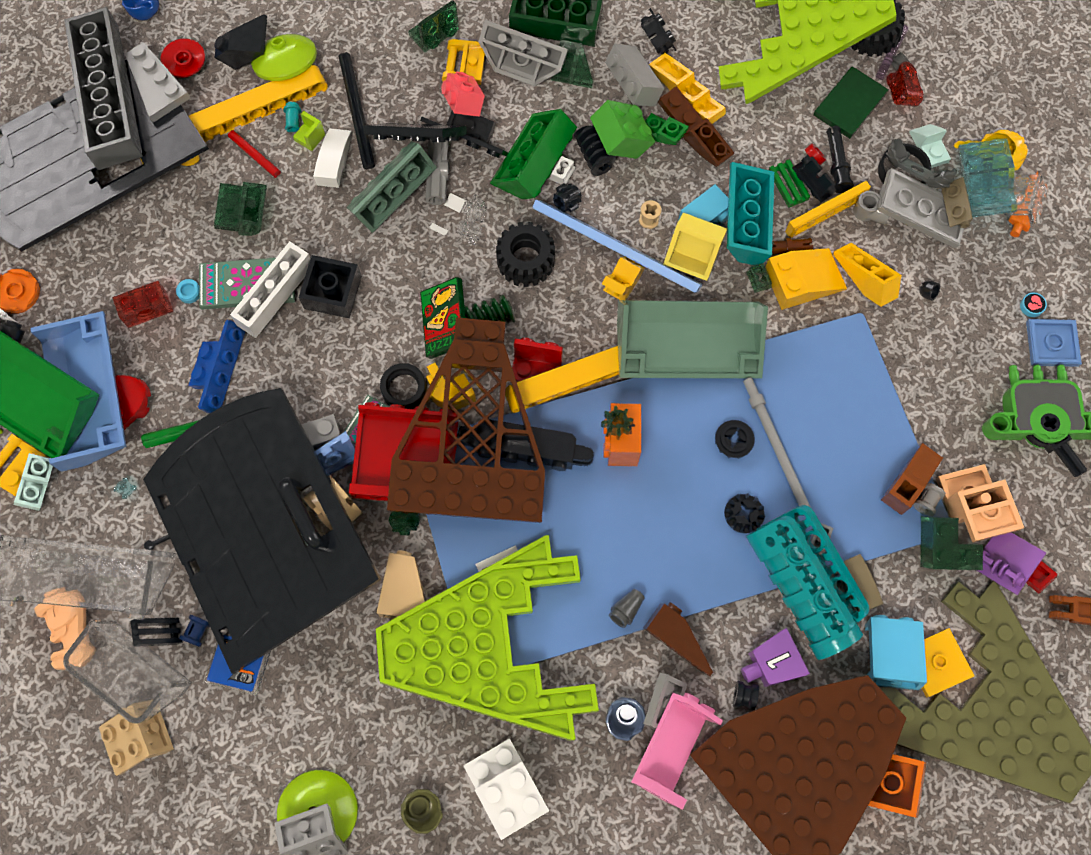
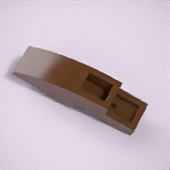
M677 86L659 98L658 104L669 117L688 126L689 129L682 138L706 161L718 167L735 154L707 118L704 120L701 118Z

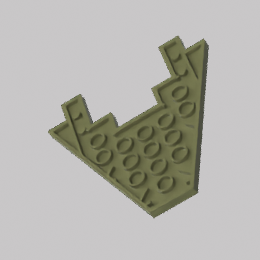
M994 581L990 582L982 594L977 597L963 584L957 582L941 602L982 635L968 656L983 667L988 674L960 710L939 693L926 709L921 711L897 689L878 686L906 717L897 745L1061 802L1071 803L1091 776V745L997 583Z

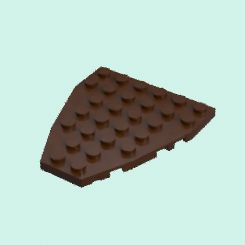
M866 675L807 689L728 721L690 756L772 855H839L886 774L906 717L877 684Z

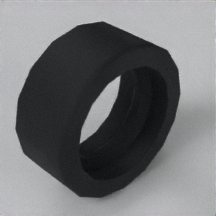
M399 363L391 366L384 372L380 379V390L384 401L389 407L392 404L404 406V409H414L422 402L427 392V384L423 373L416 366L409 363ZM401 375L412 376L418 384L416 394L406 400L395 399L389 390L391 381Z

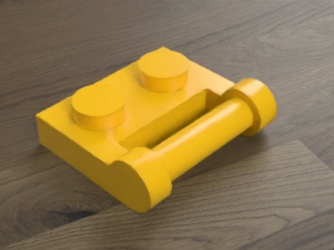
M450 39L447 44L449 52L446 70L442 75V82L446 81L447 73H456L454 69L457 52L463 51L460 72L473 76L477 84L481 85L486 55L479 42Z
M11 433L7 439L9 442L0 452V469L17 447L22 450L0 477V487L16 497L29 453L49 457Z

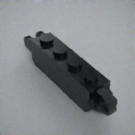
M488 419L497 429V420ZM486 422L475 430L483 441L494 433ZM503 422V426L507 429L525 430L524 425ZM459 426L457 438L459 439L469 429L466 426ZM531 427L543 465L552 466L551 468L557 471H566V469L572 470V465L588 467L592 463L594 457L593 449L576 445V438L572 433ZM472 433L461 441L463 445L476 448L480 444ZM507 434L502 436L500 457L504 461L516 463L517 460L525 461L528 465L537 467L528 436ZM496 436L486 443L494 454ZM484 447L475 452L483 458L492 457Z

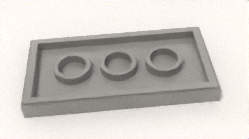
M893 168L889 169L886 173L877 211L953 248L960 246L964 228H960V225L950 228L943 194Z

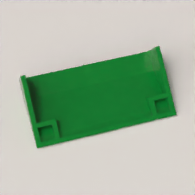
M0 331V425L50 458L66 455L91 418L100 394Z

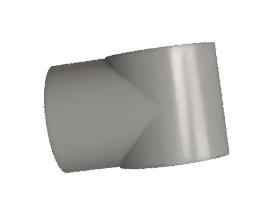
M883 185L879 194L874 191H865L860 195L853 209L857 219L861 221L872 220L886 225L890 216L877 211Z

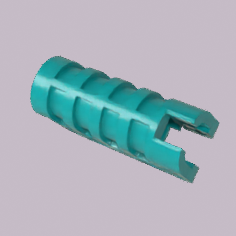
M800 505L746 535L760 562H764L770 573L768 576L773 585H777L782 593L784 604L787 608L791 609L796 617L795 622L800 631H804L809 640L808 645L817 660L835 655L863 637L857 622H860L868 615V602L812 508L807 505ZM804 515L806 519L800 521L798 516ZM812 526L811 530L805 531L806 528ZM811 534L817 535L820 538L821 545L819 547L811 543ZM825 548L826 552L819 555V552ZM830 560H831L832 563H833V565H832V566H831V565H828V566H827V565L825 564V561H830ZM838 571L839 574L833 578L832 574ZM837 580H842L847 584V592H842L838 589ZM852 594L853 598H849L846 601V598ZM851 607H859L860 611H853Z

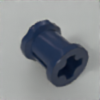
M190 615V622L184 635H180L179 639L201 647L202 643L200 641L206 628L210 627L208 621Z

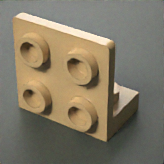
M156 700L131 705L99 727L116 776L125 773L147 758L166 754L174 749Z

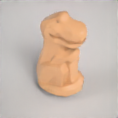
M65 589L49 593L44 596L45 601L38 604L34 610L37 617L45 618L47 626L51 631L50 641L55 644L63 643V649L52 653L50 661H52L51 665L56 670L75 669L80 671L95 656V649L88 641L86 634L85 601L78 592L67 594Z

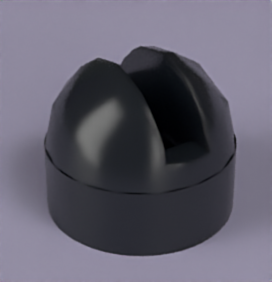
M930 280L923 282V286L919 288L920 295L925 299L935 300L940 292V284Z

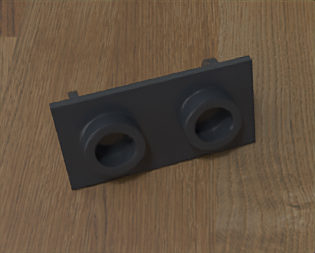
M650 8L649 10L652 15L641 19L642 29L648 38L655 34L657 35L650 41L658 54H667L669 52L668 49L671 47L676 51L673 45L676 40L671 31L665 32L663 26L666 23L659 13L655 15Z
M807 155L801 160L802 162L793 166L792 169L796 172L799 180L803 181L810 189L813 197L822 203L837 191L836 184L827 173L819 177L818 173L823 168L814 157Z

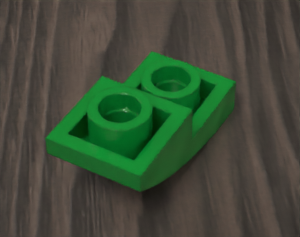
M653 113L645 120L652 131L654 140L664 144L676 145L689 129L687 125L671 117L666 121Z

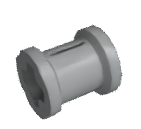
M928 483L921 497L914 502L913 506L924 515L934 516L938 502L944 498L946 493L935 484Z

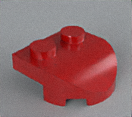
M117 375L115 379L123 429L125 430L137 418L143 419L148 414L150 408L147 407L151 392L147 384L140 378Z

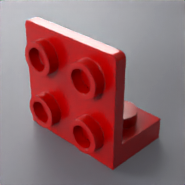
M530 338L514 339L512 369L516 382L561 367L563 347L553 342L538 343Z

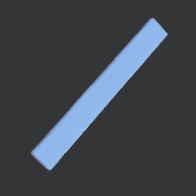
M535 200L533 209L694 293L700 291L703 284L689 276L663 265L662 262L542 200Z

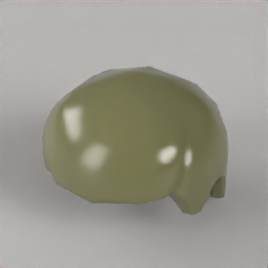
M415 789L408 793L401 804V817L404 824L417 834H427L435 830L443 818L440 800L436 794H433L428 789Z

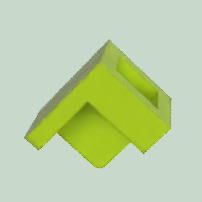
M303 111L300 115L304 124L294 134L293 139L305 148L313 151L325 137V132L320 120Z

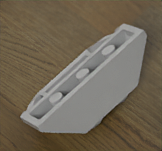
M488 20L484 21L478 41L494 72L533 86H537L561 72L568 49Z

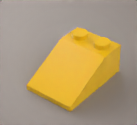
M829 248L790 251L770 257L764 269L781 310L847 290Z

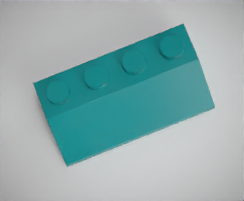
M731 162L727 249L738 262L760 267L772 256L774 172Z

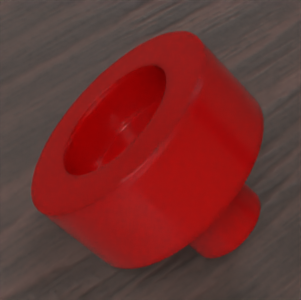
M813 143L805 149V152L810 157H814L819 165H822L827 160Z

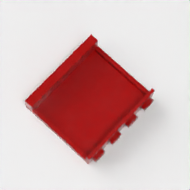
M373 402L358 405L359 417L352 481L349 486L350 498L388 501L392 457L418 407L404 409V406L392 404L390 407H380L378 403ZM425 407L419 421L438 423L442 420L443 409L429 411V408ZM448 409L447 425L457 417L451 409ZM456 422L452 427L449 428L455 434L456 437L458 432V422ZM415 427L399 459L436 462L439 457L440 430ZM447 431L445 449L455 442ZM456 446L447 453L454 462ZM444 456V463L451 464Z

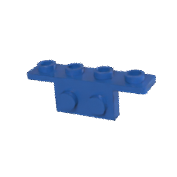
M231 320L225 321L219 341L202 342L188 385L194 389H204L198 408L208 414L223 405L246 332Z

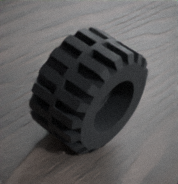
M894 0L896 10L895 22L857 42L851 48L854 51L858 49V53L861 55L867 53V56L870 57L873 54L882 56L883 52L887 54L891 52V48L895 49L901 40L905 21V11L902 9L900 2L896 3V0Z
M518 222V226L515 227L512 224L509 226V231L504 230L501 233L502 237H499L497 240L496 256L498 268L501 275H505V280L508 282L513 280L516 286H519V283H523V287H528V283H533V286H536L539 279L544 282L547 275L550 276L552 273V267L555 264L553 237H550L547 229L542 231V226L538 224L535 227L533 222H528V225ZM527 247L534 249L539 255L533 260L521 261L516 259L513 253L520 248Z

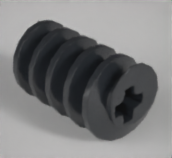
M594 125L578 129L574 133V138L577 140L580 151L584 154V159L591 169V174L593 176H600L607 173L616 161V156L607 154Z

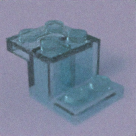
M1007 138L959 145L958 153L962 166L961 177H964L972 216L979 217L1017 212V202L1013 190L1015 166Z

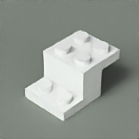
M510 738L464 765L475 787V792L501 840L549 812Z

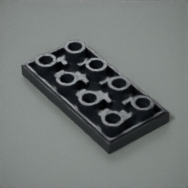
M383 123L364 125V134L373 135V139L376 140L392 138V140L397 141L412 139V141L432 140V142L458 141V136H465L467 129L466 126Z

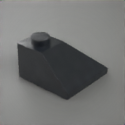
M263 14L219 36L214 44V58L234 70H238L262 56L265 50L267 16Z

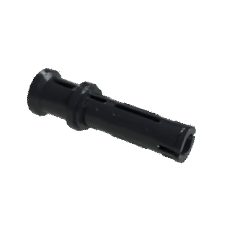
M832 126L833 133L831 128H828L826 131L833 164L830 173L834 176L836 193H844L854 187V182L850 178L851 166L846 162L841 128L839 126Z

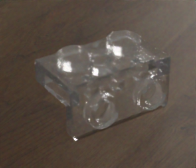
M1042 174L1013 175L1003 207L1004 216L1028 215L1030 224L1036 223L1037 216L1042 213V198L1047 196V184L1043 183Z

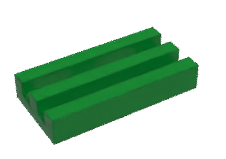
M790 159L786 160L784 164L781 162L776 167L774 165L769 167V171L774 172V183L788 208L808 201L810 198L803 182L799 180L796 172L792 169L793 164ZM778 171H780L795 200H792L784 183L782 182L779 174L777 173Z

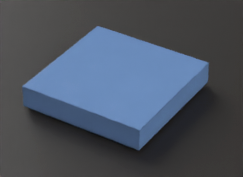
M1028 319L1026 321L1031 366L1064 365L1079 367L1082 364L1076 320Z

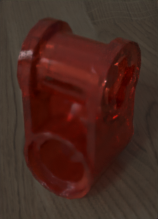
M905 61L900 64L899 69L895 73H890L887 76L886 81L890 88L893 102L896 105L916 107L922 102L924 94L915 67Z

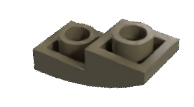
M861 554L845 560L846 567L868 602L869 610L883 604L882 598Z

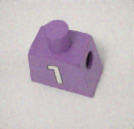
M787 628L750 652L749 656L753 663L741 668L742 675L747 683L761 678L764 687L799 679L810 674Z

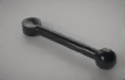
M165 535L155 541L148 540L144 543V548L151 551L156 545L169 540L170 537Z

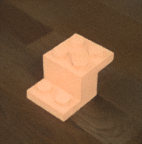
M985 464L941 475L936 478L938 487L942 488L946 493L943 500L952 524L956 525L965 522L972 543L1024 528L1006 480L992 483Z

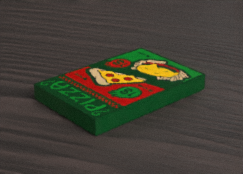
M459 277L452 278L420 292L425 353L429 359L447 353L454 340L456 317L466 318L463 283Z

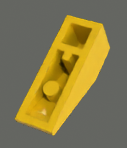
M849 243L834 251V257L865 297L880 307L899 297L901 274L853 243Z

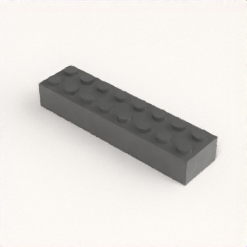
M107 7L65 19L85 153L97 170L143 157L118 24Z

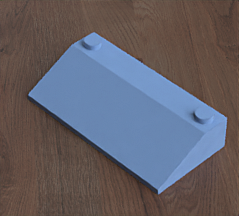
M101 311L30 328L31 333L42 344L45 360L100 394L91 418L68 453L49 459V464L63 472L89 465L125 448L126 441L105 313Z

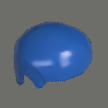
M122 0V5L133 19L145 21L156 14L159 9V0Z

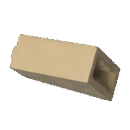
M398 550L396 554L389 553L377 608L379 617L394 619L426 601L418 564L410 552Z

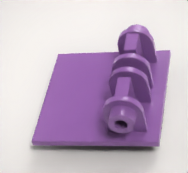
M1011 532L992 537L984 550H979L974 557L976 561L972 568L1018 595L1046 555V552Z

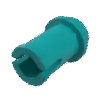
M287 102L283 108L286 117L285 130L287 132H297L300 128L299 114L301 113V108L296 102Z

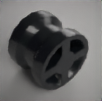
M737 681L733 696V707L745 706L748 710L754 711L759 697V685L752 684L748 686L742 681Z

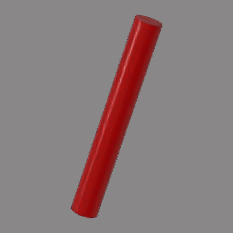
M231 130L228 133V137L274 178L281 174L277 167L237 132Z

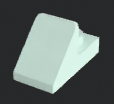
M929 124L910 130L909 133L916 146L927 154L931 162V168L949 163L951 158L942 142V138L947 132L946 129Z

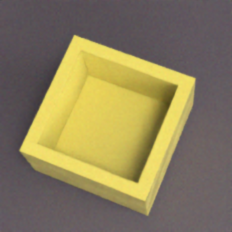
M683 213L676 225L663 265L707 281L714 267L727 228Z

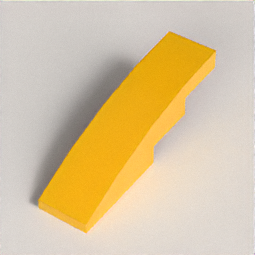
M664 53L649 64L657 78L669 90L676 86L703 120L707 118L713 124L726 114L725 107L710 97V90L695 80L694 72L668 54Z

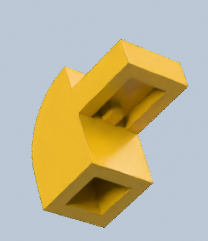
M625 256L620 257L612 274L605 276L602 285L605 286L603 291L619 300H626L646 267Z
M435 362L427 366L429 375L426 376L429 385L439 369ZM464 373L454 379L462 389L470 384ZM441 376L431 395L432 401L440 408H443L445 379L443 376ZM450 383L449 400L459 393L452 383ZM471 387L465 393L475 402V392ZM460 396L452 405L458 410L469 405V403L463 396Z

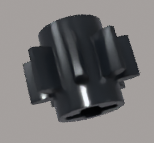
M563 183L556 187L557 192L554 193L553 201L559 210L563 212L569 210L571 213L579 208L578 203L581 202L582 195L577 186L571 183L568 185Z

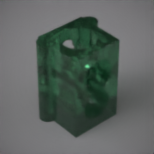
M764 263L752 266L746 272L754 293L772 288V282ZM756 273H760L762 275L761 281L764 283H761L759 281V276L756 275Z

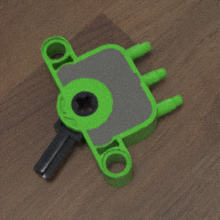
M1040 365L1033 366V380H1020L1017 366H1009L1010 388L1005 391L1002 398L1004 412L995 413L984 422L982 432L985 437L990 440H1022L1025 438L1029 444L1045 449L1048 454L1055 451L1074 477L1085 473L1087 468L1067 442L1070 440H1091V412H1084L1081 390L1076 383L1068 380L1065 366H1057V380H1044ZM993 423H996L1000 427V430H997L994 427Z

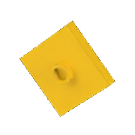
M950 628L924 639L927 683L922 687L926 698L974 677Z

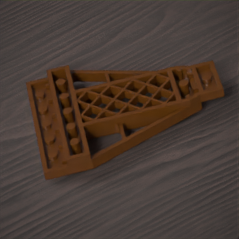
M456 317L454 340L392 457L387 511L532 523L542 522L545 469L504 345L506 322ZM452 368H458L459 370L451 376ZM469 370H481L484 372L475 378ZM463 371L472 379V382L464 389L454 380ZM494 372H501V380ZM489 373L497 384L487 392L479 381ZM441 376H445L442 420L438 423L419 421ZM507 381L511 383L525 430L507 429L503 426ZM450 383H452L459 393L449 400ZM476 384L484 395L473 402L465 392ZM500 387L498 404L490 394ZM460 396H463L471 406L460 414L452 403ZM485 398H488L496 408L485 416L477 405ZM449 406L457 417L447 425ZM474 408L482 419L471 427L463 417ZM498 411L496 429L488 419ZM461 420L469 430L458 439L449 428ZM486 422L494 433L483 441L475 430ZM415 427L440 430L439 457L436 462L399 459ZM446 431L455 440L447 449H445ZM472 433L480 444L469 452L461 441ZM506 434L528 436L538 470L501 467L502 436ZM496 436L494 454L486 443ZM458 444L467 455L458 463H455L447 453ZM481 447H484L492 457L481 466L473 457V454ZM444 456L451 464L444 463ZM470 458L476 466L461 464ZM494 460V467H486Z

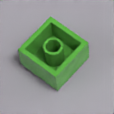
M607 100L590 117L608 155L637 159L655 143L652 131L646 124L642 116L643 113L637 105Z

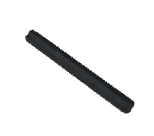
M348 52L340 53L338 57L362 165L365 170L373 169L375 163L369 136L364 134V125L366 123L352 60Z

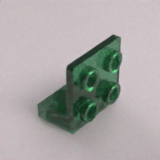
M454 0L450 1L408 31L409 36L424 52L435 49L441 41L447 37H453L457 30H459L456 2Z

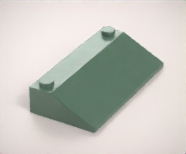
M618 300L619 377L762 378L768 306L760 302Z

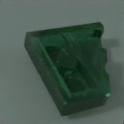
M561 39L559 46L568 49L562 71L552 76L551 80L592 89L593 80L582 43Z

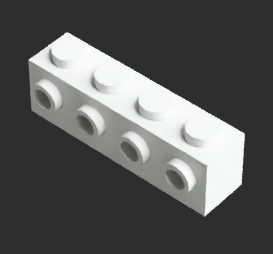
M289 241L230 314L239 328L257 338L304 279L311 259L309 253Z

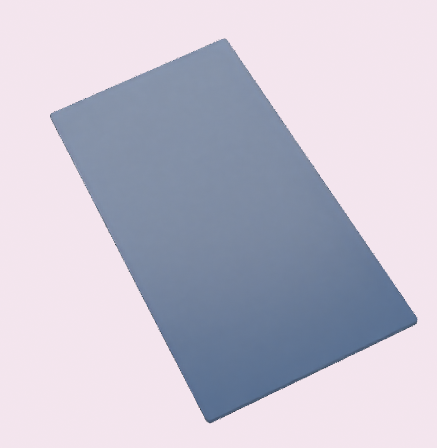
M857 313L765 340L762 378L752 379L759 394H762L766 402L764 406L810 507L815 512L820 523L833 528L830 539L842 560L845 561L861 554L866 562L953 534L954 529L941 499L935 508L936 513L934 516L920 513L913 505L901 515L881 501L887 490L917 451L919 445L865 316L862 313ZM631 378L525 409L531 427L572 433L576 438V445L591 448L594 452L593 461L588 467L572 465V470L557 471L552 469V466L543 465L545 469L542 522L532 523L426 514L447 589L478 573L476 563L515 545L517 550H520L545 535H549L552 558L577 555L580 583L530 588L532 614L507 616L513 666L534 664L644 630L643 627L661 603L668 605L671 602L682 610L680 614L682 617H687L778 589V586L773 585L768 575L770 573L764 562H760L748 542L746 535L750 533H739L733 530L727 524L724 515L726 504L737 494L749 493V495L758 498L759 502L764 506L765 518L762 525L799 506L756 410L752 409L750 405V396L743 383L748 378ZM611 403L641 404V455L638 466H608V458H603V444L605 436H608V434H603L605 412L610 411ZM520 412L509 413L503 416V422L524 425ZM498 417L491 418V420L498 421ZM730 420H739L746 423L752 429L755 437V443L750 453L739 459L728 458L725 454L719 452L715 444L717 429L724 422ZM737 431L732 436V438L728 437V439L731 440L732 448L736 445V443H741V441L737 439ZM458 444L456 445L455 463H458L467 455ZM464 445L469 452H471L474 449L472 447ZM478 453L473 454V457L481 466L490 459L480 457ZM500 457V465L503 468L538 470V467L530 466L525 461L517 460L516 463L504 461ZM470 458L461 464L476 466ZM494 460L486 467H494ZM931 477L928 483L935 484ZM741 506V512L735 516H745L749 520L748 516L754 510H746ZM804 515L798 516L800 521L806 519ZM812 526L806 528L805 531L811 530ZM830 560V561H825V564H826L827 566H828V565H831V566L833 565V563H832L831 560ZM632 589H636L644 595L645 599L631 625L627 624L625 628H622L609 617L611 607L631 592Z

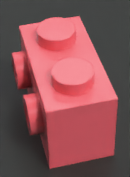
M463 72L447 73L446 81H443L441 90L453 113L480 117L485 95L474 77L468 76Z

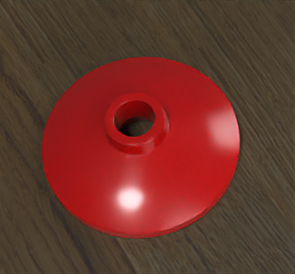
M177 39L163 49L160 60L174 77L185 78L200 71L205 63V52L203 47L192 39Z

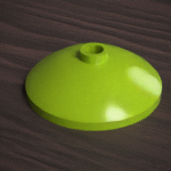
M299 34L278 35L265 42L264 54L251 61L254 73L261 79L268 81L287 80L305 72L314 63L317 50L313 41Z
M325 770L309 771L293 779L284 789L278 802L277 822L308 811L314 806L319 807L328 804L331 808L335 832L344 843L351 835L357 821V799L349 783L338 774Z

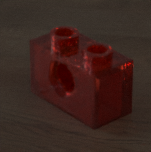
M159 281L112 297L119 318L128 328L174 312L167 291Z

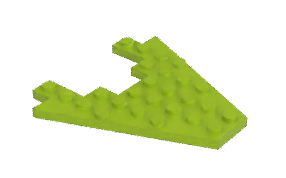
M755 0L756 8L778 4L782 36L760 40L762 59L718 66L721 89L744 87L745 103L749 104L895 22L896 10L894 0Z
M545 535L376 628L380 684L562 739L575 741L573 715L599 711L595 684L542 690L539 663L513 666L507 616L532 614L530 588L580 583L577 555L552 558L549 535Z

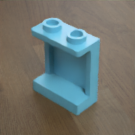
M885 615L870 617L865 624V630L869 631L870 671L867 675L880 687L920 690L927 683L923 622L914 621L913 618L909 617L889 619Z

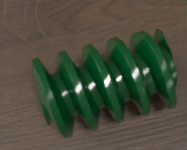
M500 295L499 303L495 298H491L490 306L485 300L481 302V308L476 303H473L472 311L465 306V314L468 319L500 320L507 323V318L509 317L515 323L510 301L504 295Z

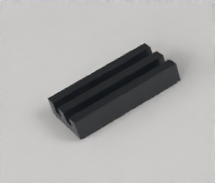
M135 618L131 620L133 646H166L183 643L178 638V634L181 633V628H177V624L180 623L179 618ZM168 625H169V628H144V629H138V626H168ZM170 634L171 638L156 639L139 638V635Z

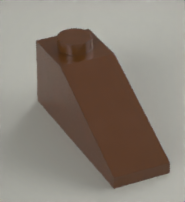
M671 602L668 605L661 603L643 629L707 676H711L713 671L688 622L680 615L682 610Z

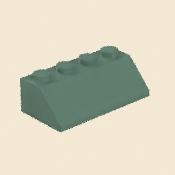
M411 141L391 163L384 167L383 171L375 179L368 183L367 187L358 196L353 198L347 209L373 233L437 167L418 143Z

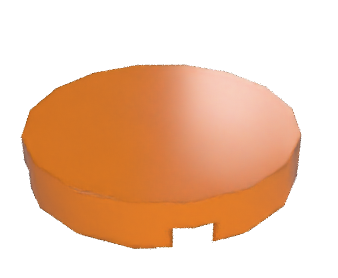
M11 269L4 275L0 274V309L8 314H19L34 306L39 298L40 287L38 281L30 272L23 269Z

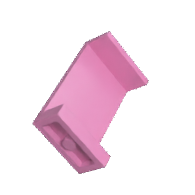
M673 693L631 782L661 800L683 810L687 799L673 792L705 720L721 725L723 720L714 715L715 710L702 703L699 705L700 700L697 697L685 693L684 696Z

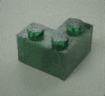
M921 516V567L948 570H983V544L958 542L959 518Z

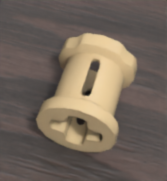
M653 200L644 202L640 209L639 223L643 228L653 229L659 223L661 206Z

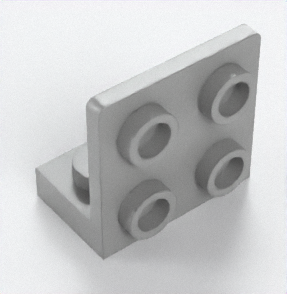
M328 804L274 823L280 855H345L348 853L347 847L335 832L331 808Z

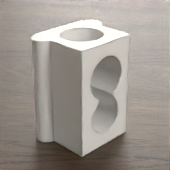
M561 156L549 179L559 184H566L575 170L574 161ZM562 167H567V168H564V173L560 175V173H561V168H562Z

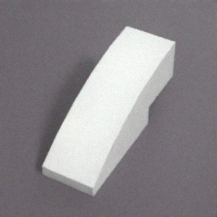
M329 128L315 166L313 177L316 185L339 188L342 171H345L352 131Z

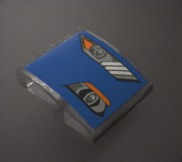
M222 632L226 643L232 640L230 634ZM216 643L204 683L258 696L271 651L239 672L231 674L218 643Z

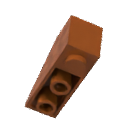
M922 443L881 501L899 514H904L912 507L925 489L943 457Z

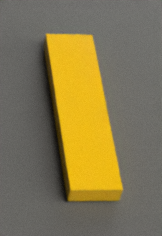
M864 181L791 220L786 228V234L789 238H793L856 204L863 192L870 190L871 186L867 181Z

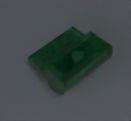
M243 182V186L220 183L214 228L237 231L239 235L253 236L260 233L267 185Z

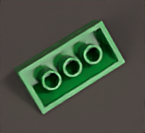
M561 109L532 113L490 184L520 199H533L537 197L545 180L550 177L554 165L561 158L566 145L572 140L577 126Z

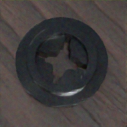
M739 420L724 422L715 434V444L719 452L725 454L728 458L739 459L748 455L755 443L752 429L746 423ZM737 431V439L741 441V443H736V445L732 448L731 440L728 439V437L732 438V436Z
M749 493L737 494L725 506L724 515L727 524L739 533L754 532L764 521V506L759 502L758 498L749 495ZM741 506L746 510H754L749 514V520L745 516H735L741 512Z

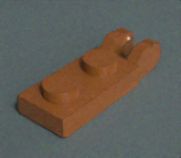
M1049 596L1050 603L1069 605V613L1057 610L1050 611L1049 618L1091 626V598Z

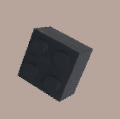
M312 255L299 294V300L303 308L350 319L362 278L358 264Z

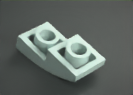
M29 453L13 505L40 511L53 468L49 464V459L51 458Z

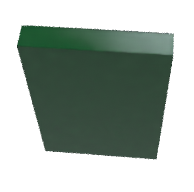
M852 66L818 106L813 115L830 127L839 126L841 134L851 139L885 97L889 89Z

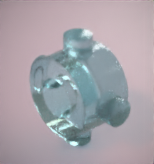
M123 478L114 487V492L122 495V499H127V496L131 495L133 490H136V485L128 482V478Z

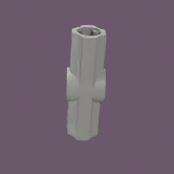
M429 140L428 156L437 168L426 178V203L441 205L446 203L447 181H449L448 141L432 142V140Z

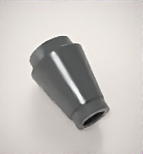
M632 589L631 592L611 607V612L609 613L611 620L622 628H625L627 624L631 625L645 599L644 595L640 591Z

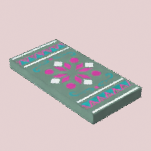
M276 258L200 263L199 307L202 310L236 307ZM295 290L284 303L296 302Z

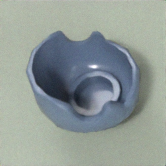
M621 697L612 702L608 707L605 717L608 731L616 739L629 741L635 735L642 732L645 726L643 723L646 714L643 706L636 699Z

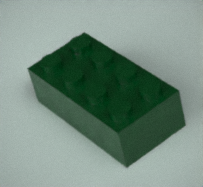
M512 0L509 13V28L534 37L595 47L603 10V0Z

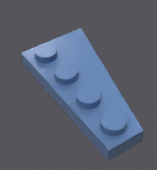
M346 431L315 451L327 475L354 463L355 447Z

